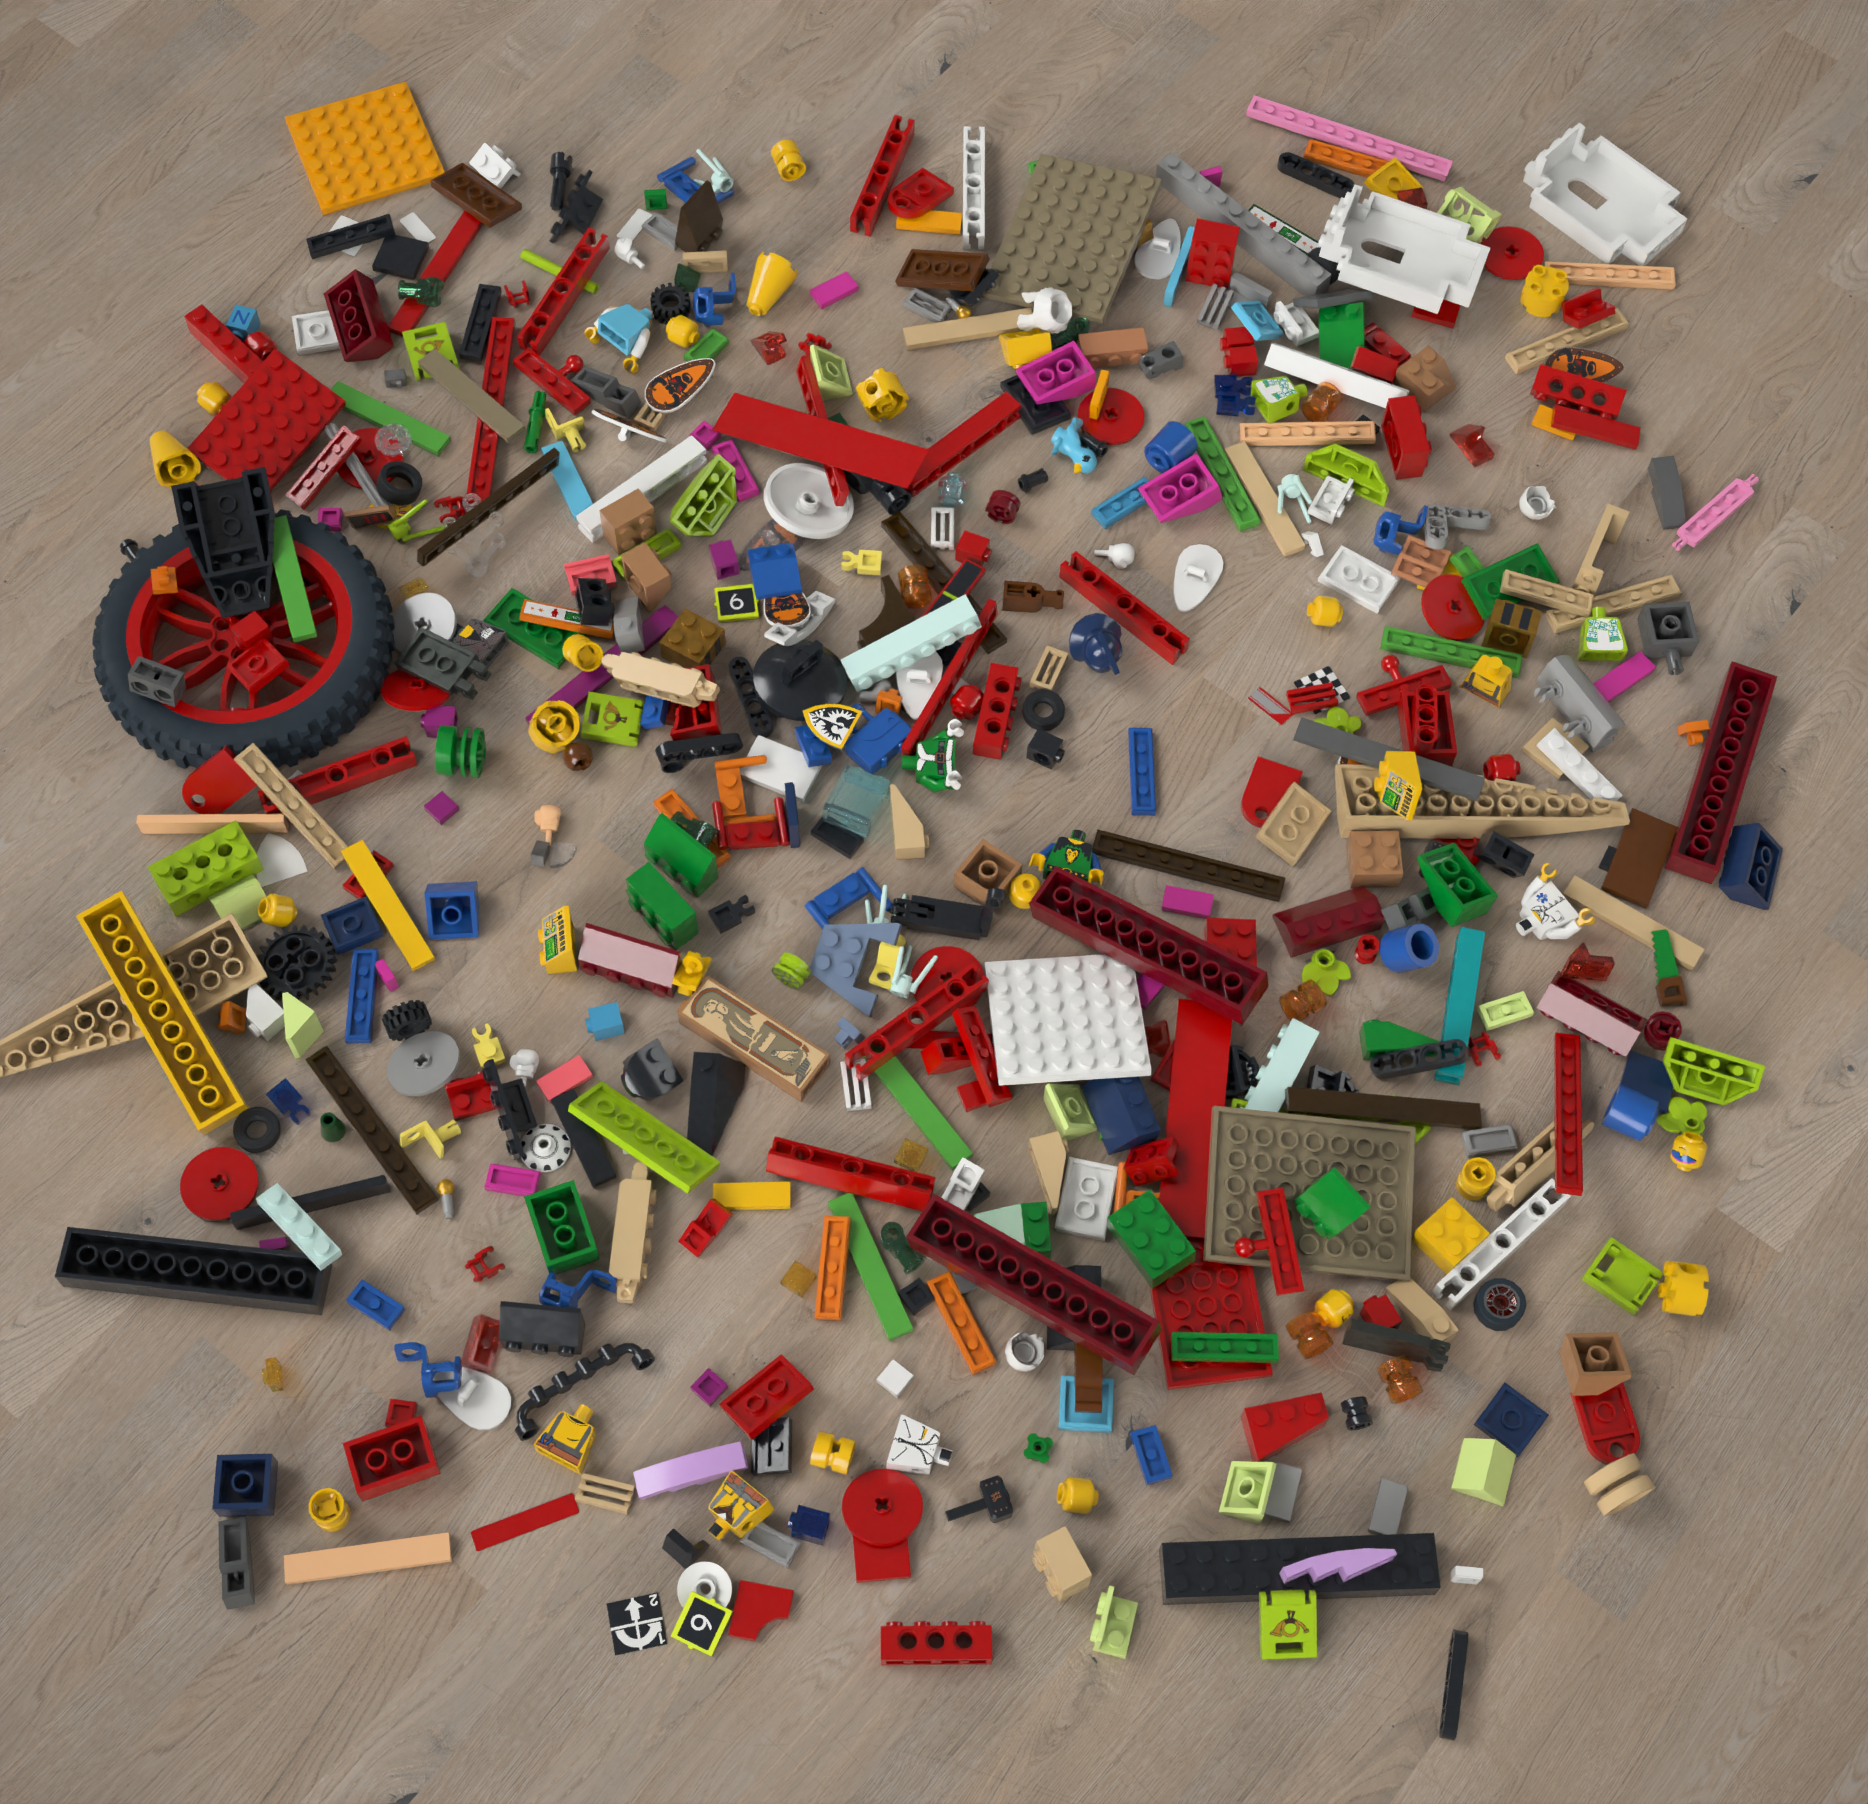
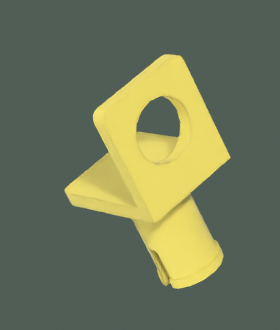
M549 408L545 409L546 420L555 438L558 440L567 437L573 452H579L578 446L580 451L583 450L586 444L578 432L584 429L583 416L557 425Z
M899 935L896 946L885 942L880 943L877 963L869 978V983L890 990L899 948L901 946L904 947L906 944V939L902 935ZM879 973H887L891 979L881 981L877 978V975Z
M454 1119L435 1130L425 1120L400 1134V1145L403 1148L425 1137L439 1159L444 1157V1146L442 1143L456 1135H460L461 1130ZM417 1132L414 1136L408 1138L411 1134Z

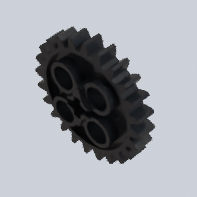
M293 925L290 932L283 927V934L279 935L277 932H273L275 939L266 938L268 946L259 947L263 955H257L268 976V978L259 983L263 989L266 988V992L269 995L274 994L277 1000L281 999L282 993L286 992L300 1000V996H304L306 1000H309V993L313 992L316 996L319 995L317 988L326 989L324 981L333 980L329 972H336V968L332 965L337 962L334 956L336 951L331 946L332 943L329 938H326L322 931L318 933L315 927L308 931L306 925H303L299 931L296 925ZM300 945L296 950H292L294 946ZM318 959L315 963L309 964L311 960ZM278 963H283L279 968H274ZM295 977H300L298 981L292 982Z

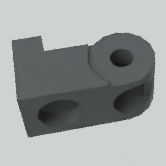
M1171 341L1143 355L1138 364L1146 378L1153 379L1171 369L1177 371L1183 368V355L1176 343Z

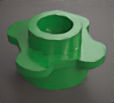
M1035 1433L1030 1434L1027 1437L1028 1446L1024 1450L1025 1458L1040 1461L1041 1463L1048 1462L1050 1458L1048 1455L1049 1449L1053 1446L1052 1439L1049 1437H1038ZM1040 1446L1041 1450H1036V1447Z

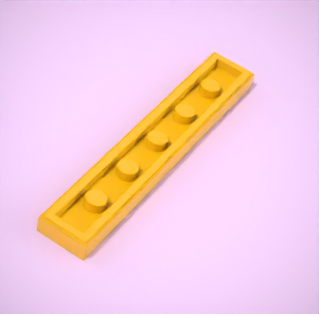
M361 840L341 850L342 856L412 971L434 961L435 958L364 841Z

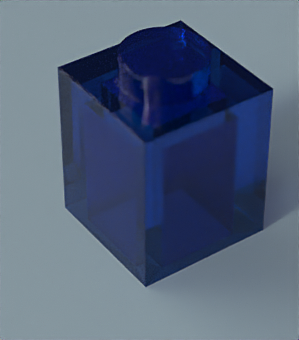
M798 1505L797 1512L791 1513L788 1522V1528H791L792 1537L823 1546L831 1520L830 1513Z

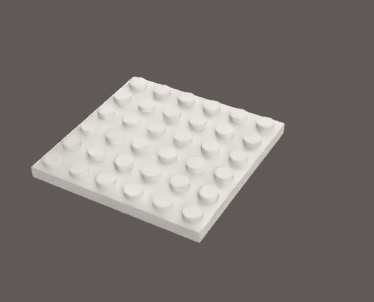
M1105 954L985 962V976L989 979L987 993L999 1086L1151 1076V1064L1134 969Z

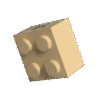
M1066 1526L1036 1541L1033 1552L1035 1557L1032 1560L1038 1572L1043 1571L1048 1579L1045 1584L1052 1597L1057 1596L1059 1602L1089 1587L1092 1573Z

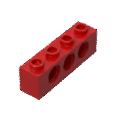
M1540 364L1530 394L1540 401H1547L1549 399L1555 401L1556 405L1567 408L1572 406L1577 408L1578 411L1589 414L1591 412L1604 418L1616 420L1627 390ZM1558 383L1561 385L1562 390L1560 392H1553L1550 389V385ZM1579 389L1582 391L1583 397L1576 399L1572 396L1571 392ZM1601 396L1604 398L1605 404L1596 405L1593 398Z
M996 663L990 664L973 742V755L1001 760L1002 751L1007 752L1009 738L1005 737L1006 731H1011L1013 717H1010V713L1016 710L1018 697H1014L1015 691H1020L1022 677H1018V667ZM995 710H1000V711H1002V712H1001V713H996V712H994V711H995ZM991 730H996V731H998V732H997V733H991V732H989V731H991Z
M893 1621L887 1622L886 1626H881V1665L992 1664V1625H986L984 1621H971L969 1625H958L956 1621H944L941 1623V1626H930V1622L927 1621L914 1622V1626H903L902 1622ZM938 1636L944 1641V1645L941 1648L934 1649L929 1645V1639ZM961 1636H966L971 1640L972 1644L964 1649L956 1644V1640ZM904 1637L914 1638L916 1645L911 1649L904 1648L900 1643Z

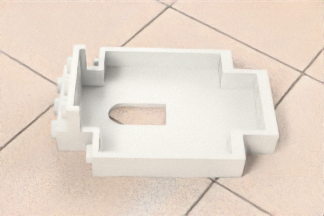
M1578 123L1575 127L1569 128L1562 138H1557L1548 150L1544 149L1540 152L1536 160L1530 161L1525 167L1524 171L1526 173L1523 182L1534 189L1530 196L1532 199L1529 208L1604 263L1611 264L1623 254L1638 266H1645L1683 232L1687 218L1674 209L1681 192L1603 136H1599L1595 141L1591 140L1587 146L1583 144L1581 140L1586 127ZM1572 181H1581L1607 199V201L1596 210L1571 192L1568 184Z
M1354 184L1351 193L1347 192L1345 198L1341 197L1338 206H1333L1330 217L1333 219L1327 220L1324 228L1326 235H1321L1318 247H1321L1319 257L1338 263L1336 269L1340 271L1338 280L1436 314L1439 312L1443 299L1469 307L1490 251V247L1466 240L1470 224L1373 191L1369 200L1364 199L1363 204H1360L1358 201L1363 187ZM1371 241L1405 253L1401 263L1398 264L1365 252L1361 244Z

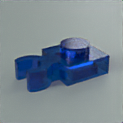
M1214 375L1215 398H1237L1238 393L1250 396L1251 387H1246V385L1250 386L1253 379L1251 377H1244L1241 380H1237V375Z
M1218 391L1216 415L1238 416L1239 411L1246 415H1254L1255 407H1249L1248 405H1255L1256 398L1248 396L1242 399L1240 398V393Z
M286 1078L266 1093V1096L282 1115L290 1111V1117L296 1125L300 1124L296 1118L298 1112L303 1111L308 1117L311 1115L305 1105L298 1104L303 1097Z

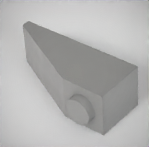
M639 596L617 600L613 621L615 638L620 651L626 653L644 651Z

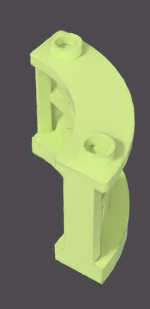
M1463 187L1451 189L1445 196L1444 204L1437 212L1438 214L1449 215L1450 218L1470 224L1469 230H1473L1474 233L1467 235L1466 240L1475 243H1481L1483 237L1487 239L1502 216L1501 213L1496 210L1493 211L1469 194ZM1460 198L1470 204L1467 215H1464L1463 204L1459 210L1454 209ZM1474 208L1483 213L1485 216L1472 215Z

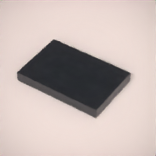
M1018 375L1000 382L1003 392L1007 391L1021 404V409L1017 412L1021 414L1020 418L1031 435L1071 419V413L1062 400L1036 404Z

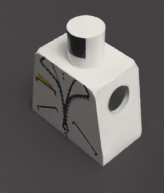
M901 1415L888 1456L887 1469L929 1475L933 1462L949 1466L953 1450L938 1446L940 1432L905 1415Z

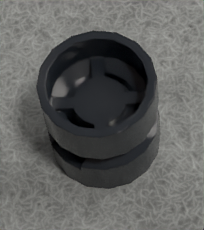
M874 479L870 487L871 494L878 502H881V505L890 515L901 512L911 501L912 495L906 488Z

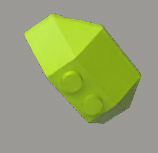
M1336 443L1308 453L1305 457L1303 471L1323 480L1330 476L1345 484L1352 478L1354 479L1352 486L1355 489L1354 494L1380 506H1385L1389 495V488L1376 461Z
M717 454L690 483L671 510L669 521L686 536H714L737 503L735 468L720 454Z
M1672 1037L1669 1039L1663 1058L1664 1066L1676 1092L1723 1106L1757 1091L1765 1070L1764 1065Z

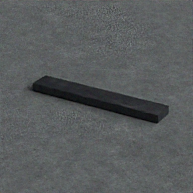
M380 1175L291 1198L305 1213L390 1193V1187L385 1175ZM259 1205L230 1213L231 1222L236 1230L274 1221Z

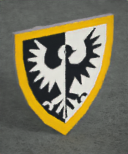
M824 704L803 710L806 724L812 733L824 743L840 750L845 746L863 713L860 710L841 704Z

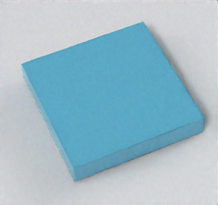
M1260 301L1235 302L1231 307L1256 341L1279 339L1284 334Z
M1061 1375L1058 1430L1112 1433L1114 1379L1103 1378L1102 1413H1075L1074 1376Z

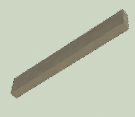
M433 349L418 361L419 367L507 443H510L525 431V426L436 349Z

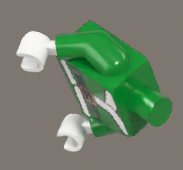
M953 719L949 722L948 728L917 743L916 756L902 755V769L916 770V783L921 784L933 793L947 789L958 790L961 784L957 780L963 777L957 771H954L955 738H953V735L956 737L963 736L964 730L958 728L963 723Z

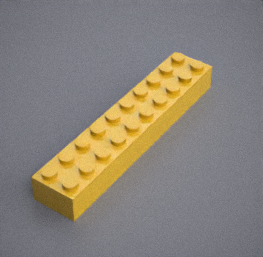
M121 890L76 916L198 1131L206 1135L248 1109L246 1101L129 898Z

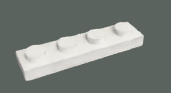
M1555 728L1536 745L1590 800L1596 797L1617 801L1623 796Z

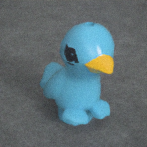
M1073 417L1071 424H1069L1066 430L1059 426L1051 439V443L1054 444L1052 455L1054 456L1060 451L1062 454L1069 456L1073 460L1074 473L1076 474L1080 472L1084 474L1091 473L1097 465L1096 455L1089 447H1082L1078 429L1083 425V421L1080 418Z

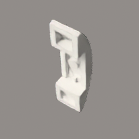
M815 591L807 597L811 608V615L807 622L795 628H789L777 622L765 632L764 637L783 646L797 644L820 625L835 604V599Z
M962 1157L941 1198L965 1211L985 1170Z

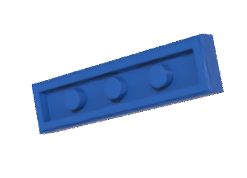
M1128 728L1131 815L1155 816L1156 798L1152 728Z
M353 949L345 1030L346 1044L372 1042L378 974L375 964L379 961L378 949Z

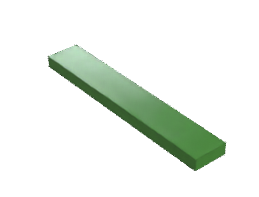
M339 381L331 389L346 401L343 410L438 457L451 441L449 435Z
M1206 417L1185 422L1184 426L1193 433L1197 440L1198 447L1196 451L1219 485L1223 502L1239 532L1260 525L1261 520Z
M287 516L275 518L273 563L292 639L294 642L317 637Z
M1388 626L1384 627L1380 646L1381 650L1472 669L1482 655L1495 656L1502 660L1503 665L1511 668L1512 677L1517 679L1520 674L1523 656L1521 654Z
M873 1047L872 1051L880 1053L883 1052V1048ZM863 1056V1059H865L866 1062H867V1061H868L867 1057H866V1056ZM896 1056L874 1071L952 1171L957 1168L962 1157L967 1160L973 1157L971 1150Z
M847 1193L828 1201L833 1216H848L851 1218L848 1250L888 1340L891 1341L913 1332L911 1322L853 1194Z

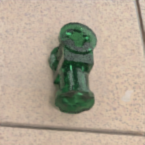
M436 277L418 278L417 283H406L404 280H400L398 284L399 300L413 298L417 300V304H425L430 307L440 306L442 300L440 294L444 289V282Z
M1082 317L1075 318L1071 323H1068L1066 330L1058 334L1050 333L1052 351L1072 341H1075L1077 344L1078 334L1088 333L1090 329L1089 321Z
M677 811L671 817L674 823L708 850H710L709 845L714 836L720 832L705 821H700L694 817L692 820L684 817L680 811Z
M888 1222L882 1227L881 1245L895 1259L899 1260L904 1267V1273L907 1275L920 1267L924 1259L918 1257L909 1246L902 1226L896 1222ZM889 1233L892 1236L897 1234L896 1240H894L892 1237L887 1239V1235Z

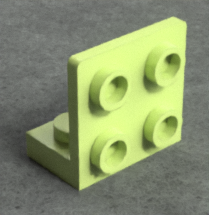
M1109 1585L1107 1593L1101 1592L1096 1614L1101 1615L1100 1620L1095 1619L1090 1641L1095 1642L1093 1651L1125 1659L1138 1603L1113 1596L1114 1586Z

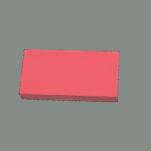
M578 1055L536 1080V1083L548 1102L552 1103L551 1099L577 1088L592 1079L593 1074L581 1056Z

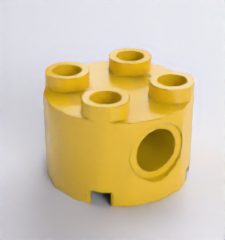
M1534 266L1533 270L1528 273L1520 294V302L1522 306L1524 304L1527 307L1526 311L1534 316L1545 318L1550 317L1552 313L1556 312L1557 314L1562 308V302L1569 289L1567 273L1553 267Z
M884 368L877 369L871 377L856 386L858 398L872 421L882 422L880 418L884 417L887 420L893 419L908 405L906 400L909 401V397L898 376L893 372L885 371Z
M564 701L544 702L537 708L530 720L528 733L531 740L538 748L545 752L556 754L564 751L566 746L574 741L579 732L578 713L571 705Z
M1665 1261L1663 1267L1664 1283H1659L1657 1291L1658 1298H1663L1662 1311L1699 1317L1705 1310L1709 1289L1704 1288V1282H1709L1706 1266Z

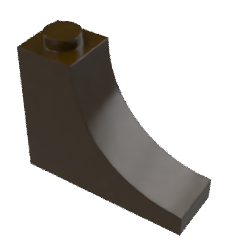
M890 575L881 578V592L885 601L881 613L869 626L859 631V641H857L859 650L915 621Z

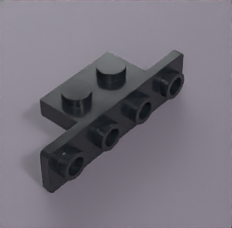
M588 170L585 175L580 174L574 185L577 188L573 189L566 200L569 203L567 206H563L558 215L561 218L560 221H556L550 230L552 236L549 241L551 243H554L559 238L566 224L583 235L588 227H590L603 201L601 197L586 188L593 173L591 170Z
M490 1059L483 1064L482 1075L485 1082L490 1084L492 1090L490 1092L491 1102L494 1107L498 1108L500 1115L498 1123L500 1129L505 1131L508 1139L506 1141L507 1151L510 1156L513 1155L514 1160H518L525 1156L518 1133L536 1128L537 1123L522 1078L501 1084L494 1060Z

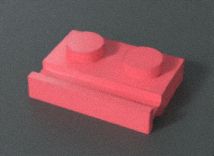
M609 554L564 564L572 596H575L578 578L606 579L607 588L617 586Z

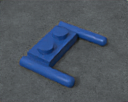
M689 157L657 175L658 180L664 182V186L685 203L700 188L696 182L682 172L695 165L696 160L694 157ZM731 188L725 193L720 192L716 194L717 203L733 196V189Z
M862 867L856 873H852L816 896L814 900L808 901L804 907L823 930L824 925H831L828 922L829 919L868 895L869 892L881 904L882 890L865 868ZM887 897L885 910L891 911L894 905Z

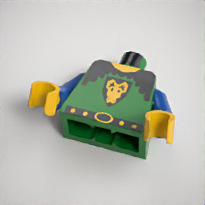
M1073 830L1070 838L1059 837L1056 843L1049 844L1039 853H1033L1029 862V867L1036 865L1039 867V871L1043 869V879H1047L1054 867L1057 866L1089 883L1096 881L1101 886L1103 883L1104 873L1098 856L1092 852V845L1084 842L1086 834L1081 830Z

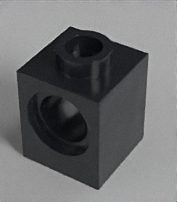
M1038 728L1027 746L1026 758L1052 770L1055 763H1060L1065 754V750H1063L1064 740Z

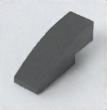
M584 366L571 380L574 385L590 398L627 418L641 404L635 389L619 384L614 376Z
M1674 456L1652 458L1647 469L1653 485L1651 494L1663 530L1680 528L1686 523L1682 487Z
M1428 887L1381 909L1390 931L1406 927L1438 911Z
M244 1516L218 1521L219 1569L222 1574V1599L227 1610L254 1605V1576L247 1518Z

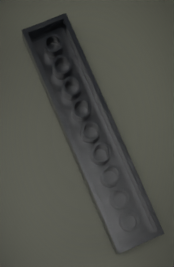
M67 1227L55 1278L63 1287L322 1315L333 1265L331 1263L323 1270H320L303 1252Z
M1434 1533L1162 1543L1159 1549L1163 1605L1259 1602V1592H1266L1267 1601H1271L1270 1591L1304 1590L1305 1600H1309V1590L1316 1591V1599L1435 1595L1441 1588ZM1374 1548L1395 1549L1397 1553L1392 1561L1343 1582L1339 1572L1315 1583L1310 1574L1307 1573L1284 1584L1279 1574L1285 1566L1310 1557L1336 1551Z

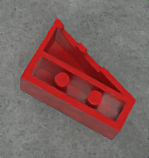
M709 664L691 667L703 672L706 680L716 684L715 676ZM718 696L715 701L702 700L700 705L694 708L679 704L678 708H676V719L674 727L671 728L670 732L673 741L722 734Z
M1322 1392L1244 1408L1241 1421L1252 1462H1264L1323 1428L1329 1416Z

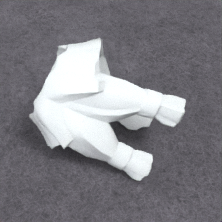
M1049 287L1038 292L1021 293L1026 303L1034 302L1033 314L1019 315L1017 325L1020 330L1029 332L1032 329L1040 328L1044 331L1058 334L1067 329L1068 322L1072 316V303L1065 292Z

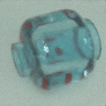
M948 473L947 476L940 478L937 499L941 502V505L949 508H958L959 505L963 504L966 500L967 482L957 473Z

